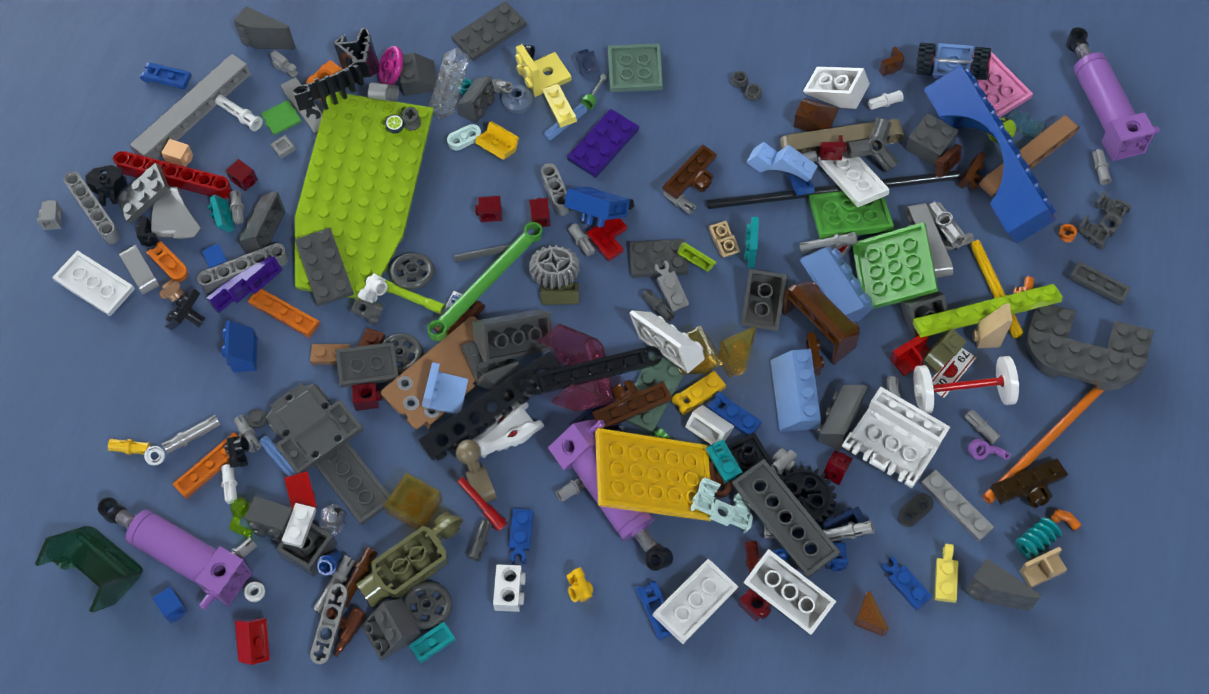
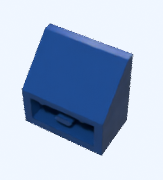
M226 321V328H223L222 331L223 339L225 340V345L222 346V356L226 358L227 365L231 367L233 372L256 371L258 337L254 328Z

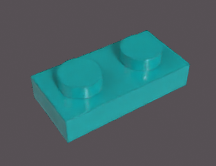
M442 622L411 643L409 647L420 664H422L456 641L445 622Z

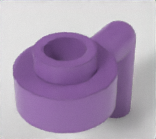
M974 439L968 447L970 456L977 460L986 458L988 454H996L1005 460H1008L1011 456L1004 449L998 446H989L982 439Z

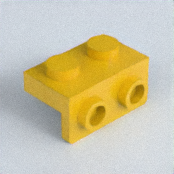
M491 121L488 123L487 131L476 137L475 143L498 158L505 160L516 152L519 137Z

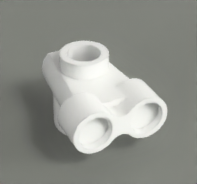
M373 273L372 276L367 278L365 287L360 290L357 297L375 304L378 299L377 296H381L387 291L386 279Z

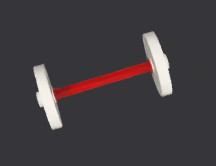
M1010 356L998 358L996 378L933 385L931 374L926 365L916 366L914 369L913 380L916 403L918 408L927 414L933 412L935 392L997 386L999 396L1004 405L1016 404L1018 400V374L1014 361Z

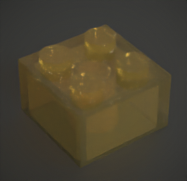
M406 473L384 507L388 515L418 530L420 527L427 525L443 499L439 490Z

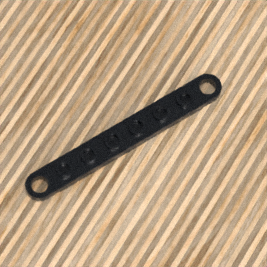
M650 346L528 375L520 381L519 389L523 395L532 397L653 367L662 360V353L658 347ZM648 352L654 353L656 360L649 359ZM525 382H531L534 385V390L526 389Z

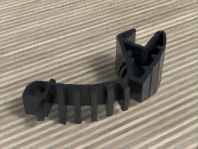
M367 28L360 29L356 41L348 42L346 35L343 34L334 42L343 70L331 76L327 75L320 80L318 77L314 78L315 82L301 85L293 90L299 111L315 107L314 100L319 98L322 100L324 109L327 110L329 108L325 96L330 95L334 105L339 104L336 92L339 91L345 100L348 98L345 91L346 87L354 93L356 91L354 83L362 86L364 85L363 78L372 77L379 72L378 58Z

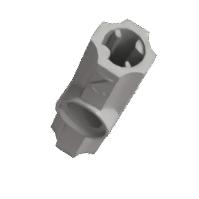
M934 201L929 204L928 209L941 235L946 237L952 247L959 248L963 246L967 237L954 221L952 214L948 213L940 202Z

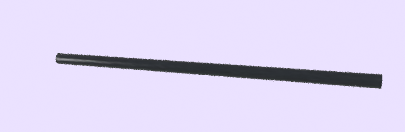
M960 171L948 172L942 178L935 176V173L884 179L881 181L888 188L960 180ZM838 185L816 187L814 193L799 196L796 195L794 190L707 200L708 209L809 198V195L839 192L842 190Z

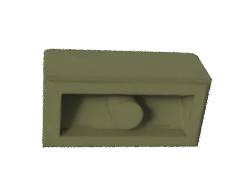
M568 283L567 287L561 286L560 289L558 287L551 289L550 286L544 288L543 284L541 285L542 305L579 303V283Z

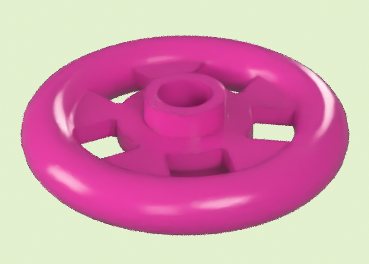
M397 46L389 47L380 59V69L378 72L380 83L393 85L401 74L403 53Z

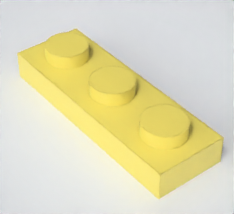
M559 84L542 90L560 128L577 122L576 116Z

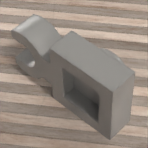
M274 50L270 54L273 61L272 65L277 70L288 73L292 78L299 74L296 71L297 67L289 63L288 59Z

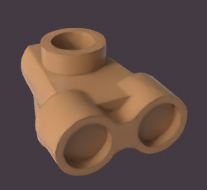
M171 279L162 286L163 289L159 292L160 298H169L172 302L184 294L179 282L172 281Z

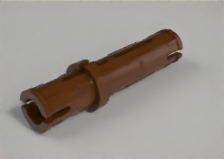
M366 547L359 562L355 563V569L345 585L348 589L345 607L349 606L352 597L358 589L356 584L364 578L365 574L369 573V567L378 552H373V549Z

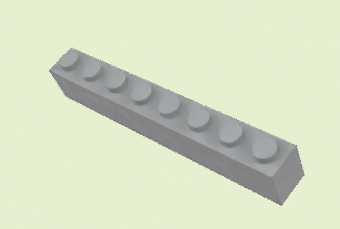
M231 54L130 144L134 153L158 159L162 155L161 152L169 139L178 141L217 106L215 103L217 96L223 95L227 97L251 75L247 64Z

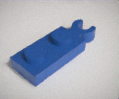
M513 509L509 549L515 551L511 553V563L515 562V557L517 556L522 557V564L526 563L524 551H530L533 510Z
M891 556L889 561L893 566L888 567L883 563L881 568L885 573L891 574L888 578L890 583L917 611L933 596L905 565L899 568L897 560Z

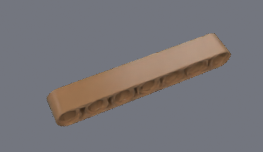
M1064 115L1020 149V155L1025 159L1031 170L1073 137L1080 127L1068 116ZM1004 163L989 173L979 184L992 198L995 197L1000 187Z

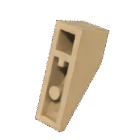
M1010 303L1004 304L978 322L975 330L972 332L973 341H976L977 348H997L1001 346L1013 321Z

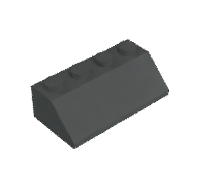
M538 309L472 321L473 339L484 363L553 350L550 312Z

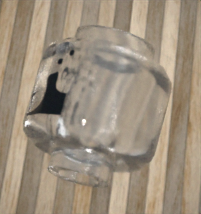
M337 504L326 506L320 512L319 527L333 536L338 535L345 529L346 511Z

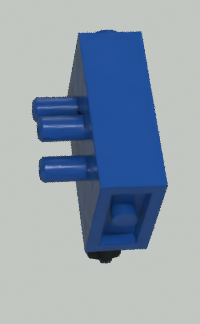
M586 186L567 188L564 207L582 212L580 220L587 225H592L594 216L598 217L597 226L604 227L605 220L627 217L628 209L631 210L634 207V200Z

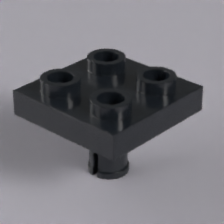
M194 289L180 296L175 304L178 307L171 311L165 319L168 321L165 327L173 330L185 318L199 328L205 317L191 308L201 293Z
M756 433L728 445L730 452L742 470V474L763 459L766 460L770 467L773 464Z

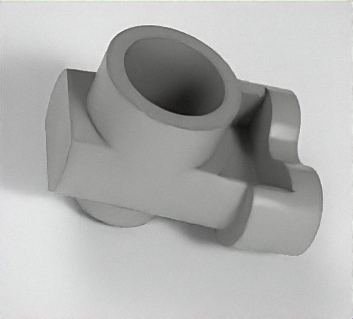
M781 448L772 458L774 463L771 465V468L778 476L779 474L782 475L786 469L790 471L792 466H795L796 453L792 450L787 452L784 448Z

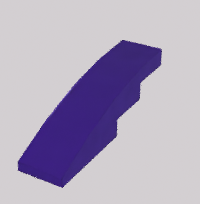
M271 256L236 275L206 298L215 311L220 313L233 301L238 303L250 292L257 293L283 269L276 258Z

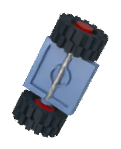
M920 43L916 63V73L918 75L931 76L933 73V78L940 79L962 65L965 70L969 68L971 71L972 67V74L976 79L987 80L990 69L991 48L976 47L974 51V46L938 43L937 54L935 55L936 45L934 43Z

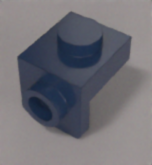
M588 49L579 51V55L575 59L578 61L581 75L585 76L599 72L594 51L589 52Z

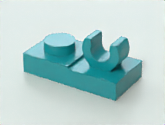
M217 195L211 196V204L207 207L213 211L210 217L215 219L217 228L231 233L235 230L227 200Z
M724 439L706 448V452L724 483L742 475V470Z

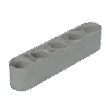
M77 172L67 173L64 177L66 186L107 244L118 242L120 234L84 180Z
M927 204L907 206L906 216L910 226L922 222L926 224L936 278L953 275L952 262Z
M275 243L202 271L198 275L197 281L204 293L212 294L233 277L260 261L274 256L282 267L288 263L289 258L285 247L280 243Z

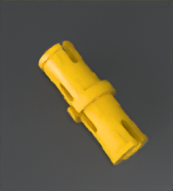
M110 439L108 442V451L123 452L126 455H131L132 453L144 455L146 449L150 447V443L136 442L133 439Z

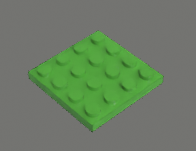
M924 222L858 241V244L852 245L858 280L862 285L863 291L871 298V303L874 306L873 309L939 291L927 227Z

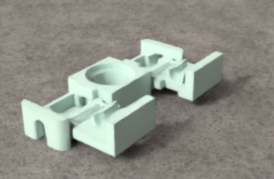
M704 477L700 482L698 492L692 499L694 503L691 505V511L697 509L710 515L709 519L725 526L733 524L742 528L744 533H746L751 528L753 515L750 514V506L739 493L734 496L735 506L717 500L713 496L721 484ZM718 509L724 510L726 517L721 516L718 513Z

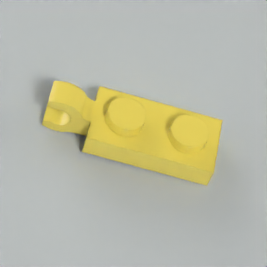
M945 544L942 553L943 558H937L934 600L955 603L957 601L958 560H952L954 545Z

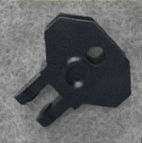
M114 165L94 168L85 176L86 183L91 192L99 195L102 207L106 206V198L109 197L112 204H118L117 196H119V192L128 185L127 178L123 176V170Z

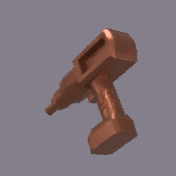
M330 608L327 611V617L331 620L337 618L338 612ZM353 608L348 618L342 615L339 626L342 632L336 646L335 657L351 642L353 636L357 634L365 620L366 615L360 608Z

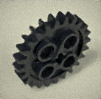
M800 465L798 471L792 466L791 473L786 469L784 471L785 476L779 474V478L788 488L795 490L793 495L819 525L823 524V519L826 520L830 517L829 514H833L834 509L832 507L836 505L834 499H836L837 494L832 493L835 486H829L831 479L824 480L825 473L818 475V468L812 472L811 466L804 470L803 466ZM812 483L814 487L808 488L805 484ZM776 498L770 499L771 501H775L772 504V507L778 505L779 501ZM812 501L820 502L821 506H814ZM788 513L782 514L781 521L783 522L786 519L790 521L792 517Z

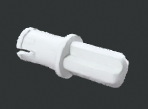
M900 90L889 94L883 93L882 96L868 101L869 108L889 107L890 104L902 102L903 93Z
M229 464L223 465L221 468L223 479L221 486L224 488L225 501L228 504H232L237 501V481L234 476V468H230Z

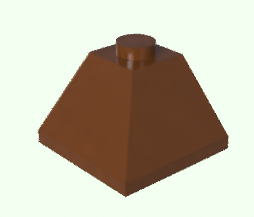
M804 98L800 102L795 114L794 127L807 132L830 129L839 108Z

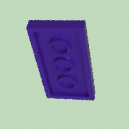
M610 109L567 156V160L597 178L638 132L639 126Z

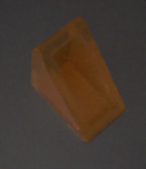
M869 591L863 599L854 625L884 636L889 628L871 591Z

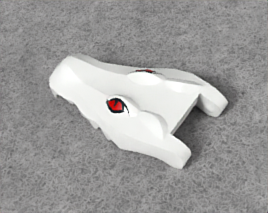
M527 402L523 405L518 403L512 407L513 411L506 416H499L496 418L497 422L486 428L481 434L472 439L481 447L482 458H485L495 450L499 452L503 449L507 450L510 446L516 447L518 444H523L535 432L544 427L541 420L534 422L525 411L529 406Z

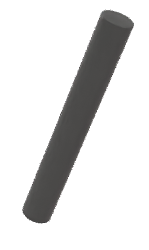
M509 244L454 255L455 262L504 253L509 248Z

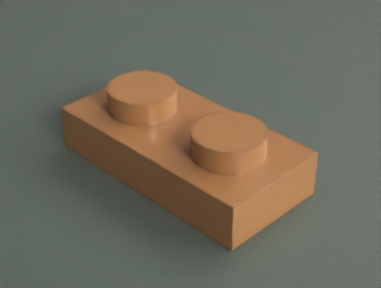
M312 344L311 365H337L335 350L351 348L350 344Z

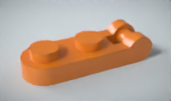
M161 241L152 250L149 249L145 252L171 280L182 282L188 277L186 266Z

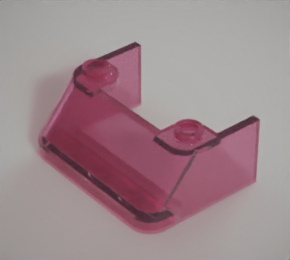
M558 324L539 340L540 344L555 349L556 359L568 366L606 357L604 347L597 338L562 324ZM611 377L580 385L571 384L552 400V404L575 412L608 405L615 399Z

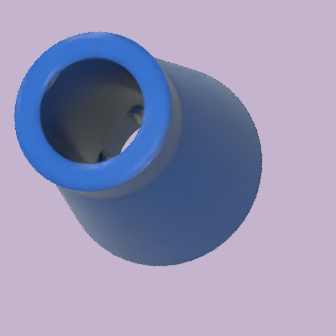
M333 550L320 557L317 561L318 571L323 575L333 574L341 560V553Z

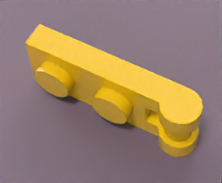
M713 371L681 393L675 394L672 397V402L679 407L680 413L685 415L713 397L717 391L721 392L724 390L726 384ZM687 398L689 403H685L683 400Z

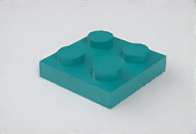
M751 217V224H747L744 260L748 261L747 268H755L759 217Z

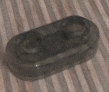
M925 493L916 495L899 510L897 515L898 522L904 527L914 526L931 512L934 505L933 499ZM923 503L925 508H921L919 504ZM904 516H910L911 520H906Z

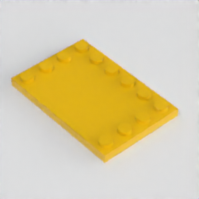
M600 428L595 431L598 506L711 521L709 519L710 515L697 509L691 511V505L694 503L692 499L699 490L700 482L704 477L710 479L709 455L706 452L708 445Z

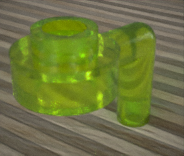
M240 497L231 505L233 518L229 529L250 538L253 531L239 525L240 520L247 514L250 501Z

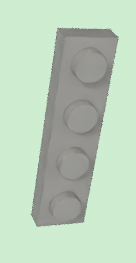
M937 470L933 471L921 482L920 485L978 542L994 529V526Z

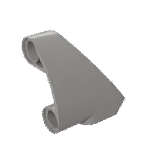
M169 187L170 190L153 205L152 233H155L158 238L189 239L195 237L200 231L201 226L185 205L179 188Z

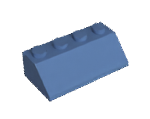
M825 247L800 260L813 282L819 286L820 291L851 321H860L874 308L871 298L863 291L860 281L854 277L851 267L845 263L842 253L838 249Z
M811 349L791 350L770 361L779 432L817 430L821 417Z

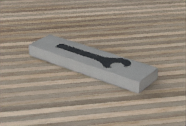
M296 77L280 85L307 125L317 136L322 112L316 104L315 107L299 111L293 93L296 87L301 86Z

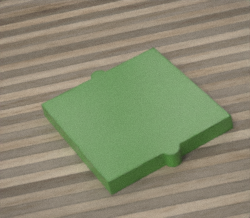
M289 100L261 113L266 122V127L270 128L274 136L302 122L297 114V110L292 107Z

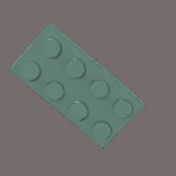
M652 353L649 359L656 360L655 354ZM662 357V360L656 366L643 369L635 386L637 390L643 391L664 382L671 397H673L686 372L670 360ZM670 402L624 422L653 435V431L657 428Z

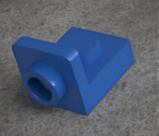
M834 543L841 554L828 563L826 569L836 572L843 571L848 566L846 543Z

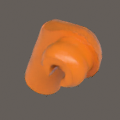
M1031 276L1025 277L1024 286H1020L1019 289L1016 287L1013 291L1014 294L1033 289L1034 278Z
M1057 509L1050 516L1051 520L1055 523H1059L1061 520L1065 521L1074 531L1082 526L1075 516L1068 511Z

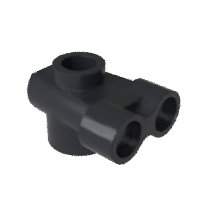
M240 436L227 438L225 451L229 455L230 468L248 466L247 456H245V453L249 451L248 440Z

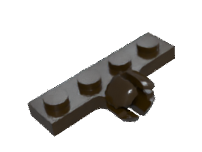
M1058 458L994 483L990 489L1000 505L1019 497H1025L1031 507L1038 508V504L1040 506L1045 505L1053 496L1048 489V485L1065 479L1068 473Z

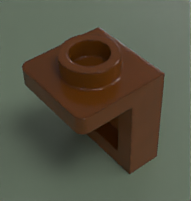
M897 47L892 48L890 58L882 60L879 70L882 76L894 74L896 71L901 70L904 56Z

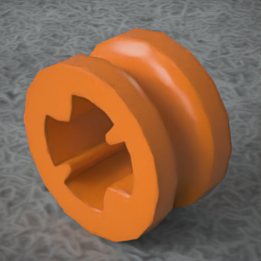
M1064 224L1060 228L1059 238L1064 242H1072L1077 234V229L1071 224Z

